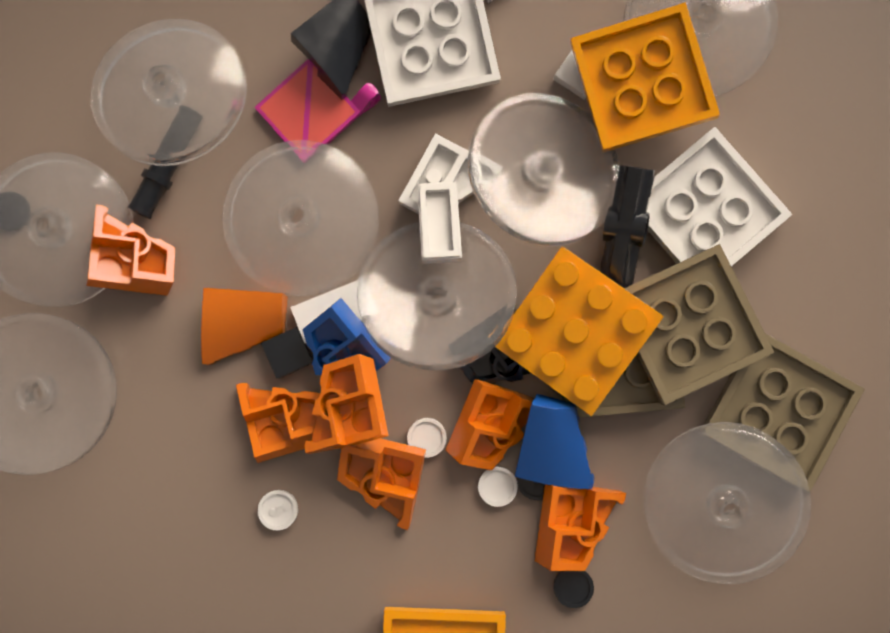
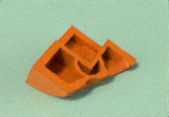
M96 204L86 286L168 296L174 282L175 247L161 239L151 238L145 233L143 228L134 223L127 226L107 214L109 210L107 207Z
M203 288L201 319L202 364L213 365L218 360L235 353L247 351L257 344L284 333L288 296L283 293Z
M357 354L323 365L319 382L321 393L314 403L312 415H317L311 441H305V453L313 454L339 449L389 436L374 359Z
M475 379L448 442L446 451L461 465L493 470L504 458L507 449L516 445L524 437L521 429L527 424L530 407L534 398Z
M248 383L236 384L242 414L247 424L254 458L257 463L305 449V441H311L317 418V415H312L314 403L320 396V393L308 391L291 393L286 388L273 387L272 391L250 388Z
M381 438L343 447L340 453L337 480L348 489L362 494L365 501L373 508L377 509L379 505L399 519L397 526L408 530L417 499L426 449Z
M545 484L535 562L550 571H585L594 556L596 544L605 537L609 529L605 525L608 516L616 502L623 505L626 493L620 490L598 487L577 489Z

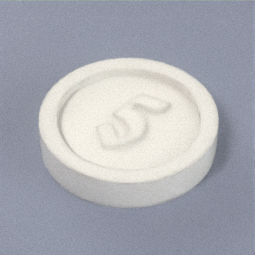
M422 418L412 424L408 431L407 440L410 446L426 449L425 458L436 456L443 450L447 436L440 422L432 418Z
M496 466L493 470H486L479 478V494L491 506H505L512 502L517 494V480L513 473L504 467Z
M274 490L267 493L258 505V516L261 523L271 530L278 531L288 528L294 523L298 515V503L295 497L284 490Z

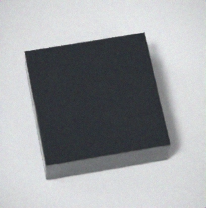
M298 327L261 343L276 379L292 374L311 365L313 362Z

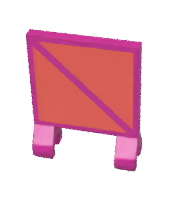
M309 59L254 107L305 165L361 114L374 107L381 100L378 90L371 83L365 84L351 101L347 96L341 100L317 76L318 68Z

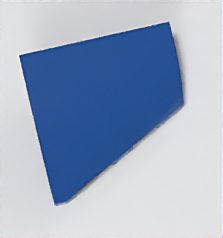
M342 298L302 329L306 344L313 352L312 365L315 375H320V377L323 365L357 354L373 358L376 371L391 359Z
M536 394L530 407L515 477L559 487L593 488L595 477L594 473L591 474L586 456L587 446L585 438L580 433L578 425L580 418L574 403Z

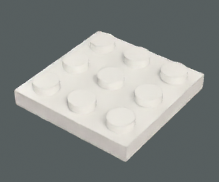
M364 0L388 107L500 83L501 77L483 0Z
M716 127L712 128L655 176L647 210L650 213L648 232L676 264L720 244L731 266L793 215Z

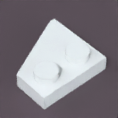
M435 133L398 202L400 205L419 214L417 184L457 182L459 204L497 178L501 168Z

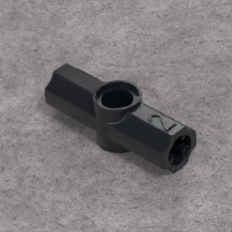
M619 165L613 204L608 208L604 224L603 241H606L600 272L621 287L627 288L634 284L640 248L644 247L650 219V213L647 210L655 178V170Z

